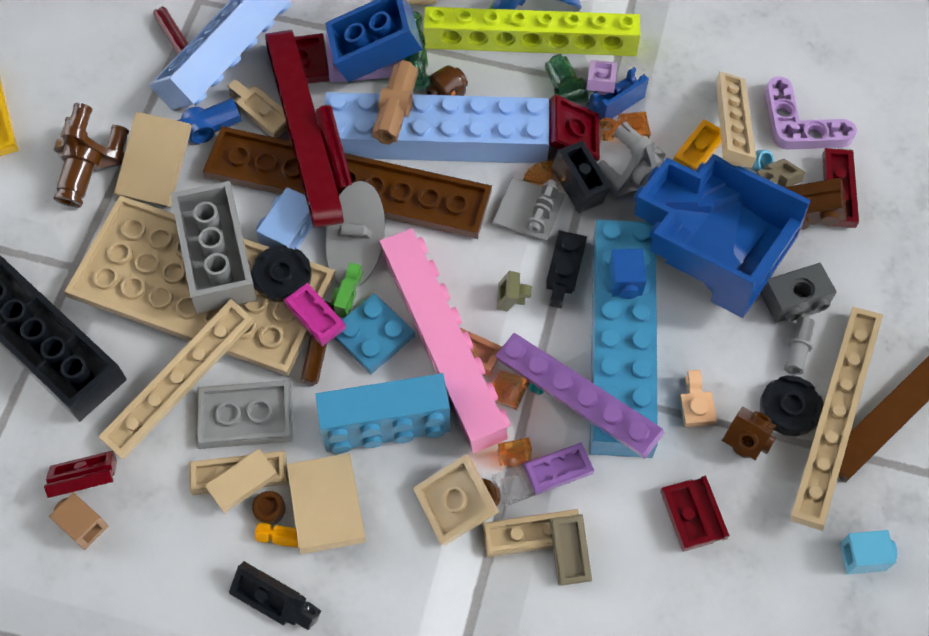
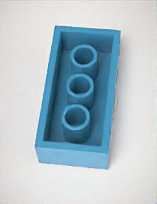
M443 373L315 393L319 427L326 452L332 451L333 453L340 454L348 452L351 448L355 447L377 448L386 442L407 443L416 437L438 438L450 432V407Z

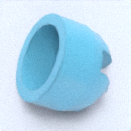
M769 150L755 151L756 160L751 169L756 172L765 169L766 165L774 162L773 154Z

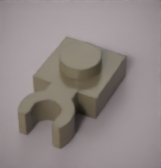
M781 159L766 165L765 169L757 172V175L782 187H788L802 182L806 172L788 160Z

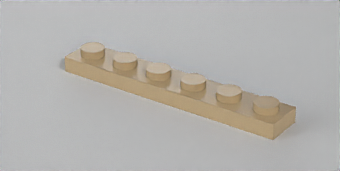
M719 71L716 78L723 160H726L733 166L743 165L752 168L756 160L746 80Z
M230 299L98 437L120 458L125 459L253 325L255 320Z

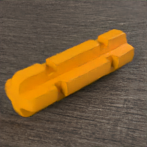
M261 522L257 524L255 529L256 541L263 543L272 541L276 545L299 548L296 528L280 525L272 527L271 524Z

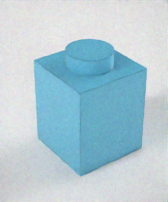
M888 530L849 533L840 542L847 575L887 571L897 563V546L891 540Z

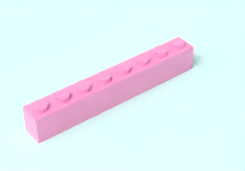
M413 228L380 240L384 259L437 374H444L448 400L472 453L507 440V427L511 426L505 410H499L495 403L498 397L491 382L486 384L482 376L486 372L480 357L474 358L471 349L474 347L467 331L462 333L459 327L462 324L460 315L456 307L450 308L447 302L450 300L449 292L445 284L439 285L436 279L439 273L433 260L428 261L425 255L428 253L424 239L422 237L417 238Z

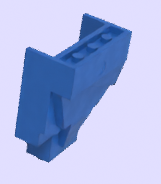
M712 154L706 164L702 162L696 171L666 158L660 167L656 166L652 170L648 183L645 187L641 185L633 198V201L636 202L634 215L654 225L649 235L652 238L650 251L666 259V263L702 281L712 292L710 302L741 318H744L768 280L798 238L811 201L740 166H733L715 154Z

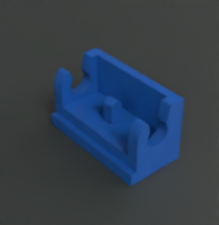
M635 67L628 70L626 78L615 85L614 93L608 92V94L598 96V92L595 91L590 95L586 107L598 113L599 120L603 124L645 98L649 78L643 74L637 80L635 77Z

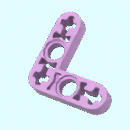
M780 76L773 77L768 82L765 98L773 140L778 147L787 150L843 148L852 143L857 133V128L851 121L846 119L799 120L791 82ZM779 91H780V92H783V93H782V96H781V99H778V98H779ZM780 108L786 109L790 115L782 117L777 114L776 110ZM816 130L821 133L822 137L818 139L812 138L808 131Z

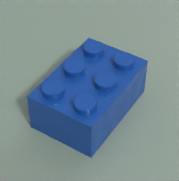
M374 0L325 23L334 65L348 83L423 50L412 8L406 0Z

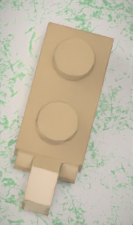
M236 79L227 85L230 91L229 95L234 99L233 101L237 109L269 136L278 138L288 129L282 107L257 86L246 88Z

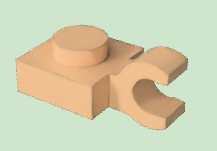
M688 370V376L684 377L687 394H681L679 397L683 426L715 425L717 419L712 391L702 392V375L700 370Z

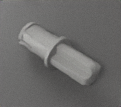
M810 316L798 317L793 337L788 341V347L790 348L784 370L793 375L803 374L807 354L813 347L810 342L815 320L811 319Z

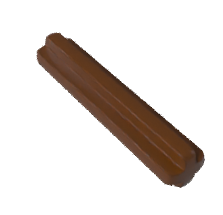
M325 301V302L327 303V305H328L333 311H335V310H334V305H331V303H329L328 301ZM310 335L301 374V382L308 386H314L319 382L327 343L321 346L312 335Z

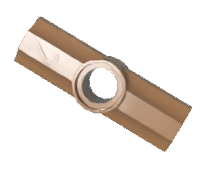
M401 60L399 63H395L387 87L382 88L378 105L379 113L372 131L373 138L382 144L390 145L393 142H397L404 117L408 118L413 100L412 92L418 76V68L412 65L411 62Z

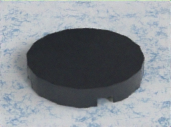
M277 245L267 248L257 256L251 276L255 289L262 297L273 302H284L285 298L306 283L311 284L312 269L309 259L301 250L287 248L286 245Z
M786 375L779 377V379L773 382L771 381L760 397V412L771 419V423L776 425L774 431L786 436L797 437L808 434L818 425L824 405L821 395L819 396L815 391L813 384L798 376Z

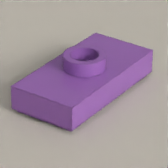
M582 442L526 462L522 467L534 496L594 474V468Z

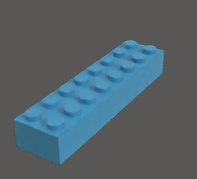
M596 220L593 236L591 382L658 425L656 254L650 251L652 238L649 237L654 225L649 222ZM612 249H643L646 285L642 296L625 299L621 296L612 297L609 272ZM590 423V455L641 457ZM658 443L646 458H653Z

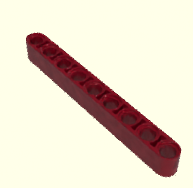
M293 30L266 33L267 51L313 228L344 223L341 202Z

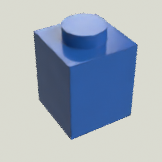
M612 249L609 261L612 297L621 296L625 299L642 296L646 285L643 249Z

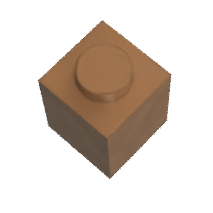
M74 492L69 497L60 500L56 504L54 512L49 515L84 550L109 527Z

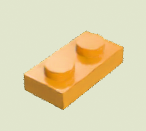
M703 119L676 153L673 161L694 171L697 170L702 162L706 164L712 154L722 144L720 128Z

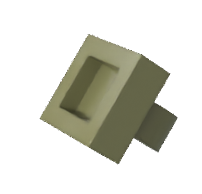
M508 271L498 283L497 310L508 312L515 304L524 305L525 298H531L532 286L520 284V273Z

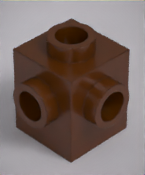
M742 406L721 441L733 447V451L739 456L752 458L756 461L760 452L767 454L775 442L776 438L771 434L776 425L771 423V419L765 414L758 411L752 412Z

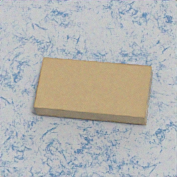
M258 448L206 484L205 487L225 514L278 477V474Z

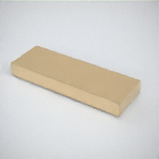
M286 452L263 453L278 474V477L263 487L288 484ZM248 455L189 462L190 493L192 496L210 494L205 485Z
M573 509L482 523L487 558L553 548L549 518L578 515L579 510Z

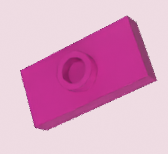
M308 283L283 300L284 305L321 346H324L346 329L345 323Z

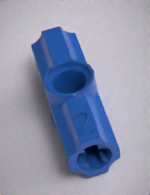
M228 99L206 109L191 107L182 114L181 119L176 121L192 125L188 143L203 144L210 141L215 132L219 131L222 126L228 127L242 120L233 99Z

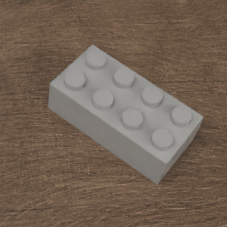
M230 181L170 193L190 295L196 313L220 309L230 299L238 305L257 301Z

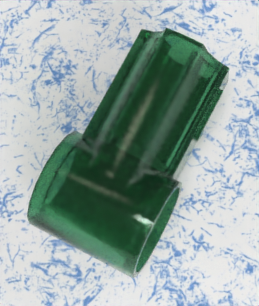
M561 54L552 56L545 63V70L554 86V94L576 104L588 101L587 85L582 77H577L567 56H562Z

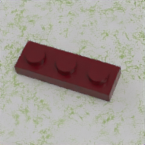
M825 148L822 153L824 180L841 178L845 191L847 220H840L837 224L831 225V227L856 228L859 224L854 152L848 149Z

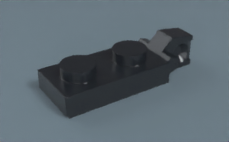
M559 230L546 280V289L553 290L550 306L562 308L565 293L572 294L573 291L575 292L587 236Z
M245 561L238 565L229 590L230 595L283 626L286 623L291 625L298 624L306 630H310L317 623L321 610L310 602H306V598L300 595L299 592Z

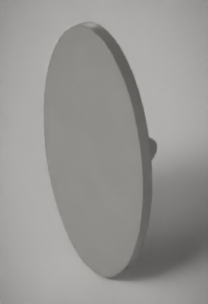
M363 181L352 183L351 186L346 187L339 195L344 223L327 226V262L329 268L335 270L336 276L334 279L339 285L345 279L350 262L362 266L360 271H363L357 287L365 283L375 270L382 252L380 240L385 237L383 205L375 188Z

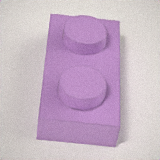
M591 60L586 90H592L593 93L597 91L599 95H605L608 92L614 93L617 63Z

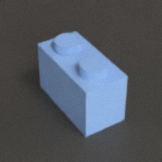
M287 187L281 196L279 195L275 198L272 209L266 218L263 217L259 221L256 228L261 245L267 247L286 245L287 248L298 249L313 227L305 195Z

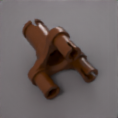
M74 103L71 117L65 118L60 139L56 140L53 149L64 161L56 188L58 193L54 195L53 199L60 204L75 208H81L83 205L82 199L86 195L93 170L122 165L124 158L123 150L127 135L129 134L127 128L120 125H112L106 147L90 139L87 136L86 128L93 109L81 103V108L79 107L80 103Z

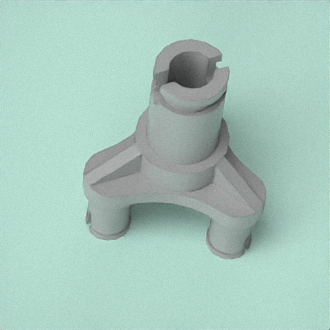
M623 122L622 126L620 125L614 132V137L625 144L632 154V158L623 174L619 175L604 160L598 163V166L611 185L609 193L615 198L634 193L641 185L645 187L652 170L656 166L660 167L666 155L659 147L654 148L655 143L647 136L642 137L627 122Z

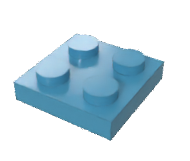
M374 293L342 319L346 329L334 337L371 375L415 338V331Z

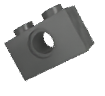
M821 262L770 278L760 294L775 323L783 320L792 322L797 320L798 317H802L805 313L811 311L820 313L828 309L837 291ZM795 293L801 294L803 297H799Z

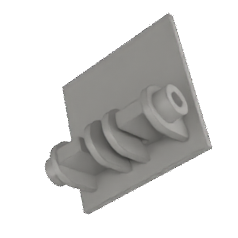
M512 177L492 224L547 241L565 194L559 192L558 183L554 180H548L543 186H539Z

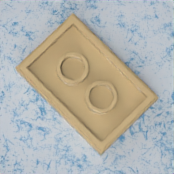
M135 112L114 194L171 208L172 200L170 193L176 190L192 125Z
M350 453L287 464L300 555L366 543Z

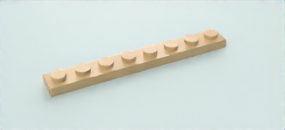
M852 307L790 518L792 522L821 531L824 529L883 314Z

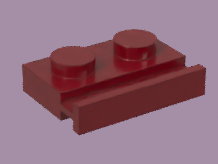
M114 451L51 465L46 477L47 484L44 485L47 498L113 482L117 464Z
M706 475L696 480L691 479L662 487L660 493L682 552L728 539L730 535Z

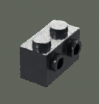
M584 141L558 150L551 168L578 214L602 204L611 189V185Z

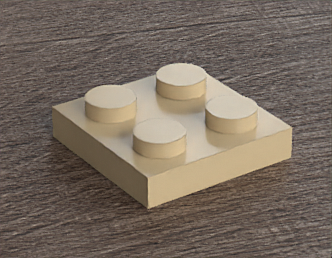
M466 454L413 487L441 545L446 546L499 513L471 457Z

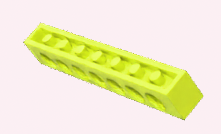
M425 7V49L637 56L641 36L640 14Z

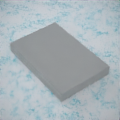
M290 380L197 387L198 449L293 442L292 384Z

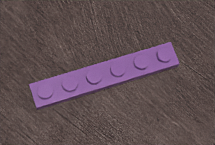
M515 332L495 355L499 362L644 459L665 434L663 428Z

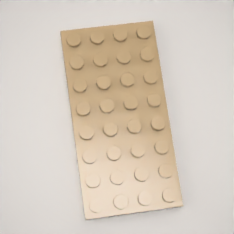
M121 195L64 291L68 298L187 341H191L222 309L196 313L190 295L175 215ZM243 238L250 271H252L257 256L270 247ZM310 262L312 269L310 286L324 300L336 276L335 270ZM255 289L257 301L239 304L255 322L225 354L288 377L309 332L284 305V302L270 301L262 297Z

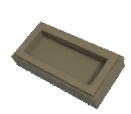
M583 514L549 518L558 585L592 581Z

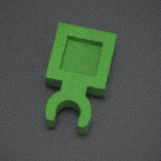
M349 263L345 279L342 280L340 288L336 287L332 294L331 305H334V310L338 317L345 318L350 314L357 294L356 289L363 271H360L362 266L359 264Z

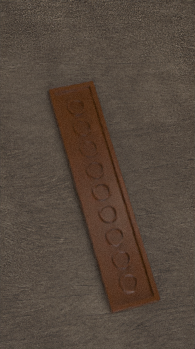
M221 127L203 169L205 178L222 182L230 181L231 184L280 195L288 187L305 195L291 141L229 127ZM344 153L352 183L363 181L375 188L381 199L386 219L478 239L492 193V185ZM337 189L338 195H340L344 189Z

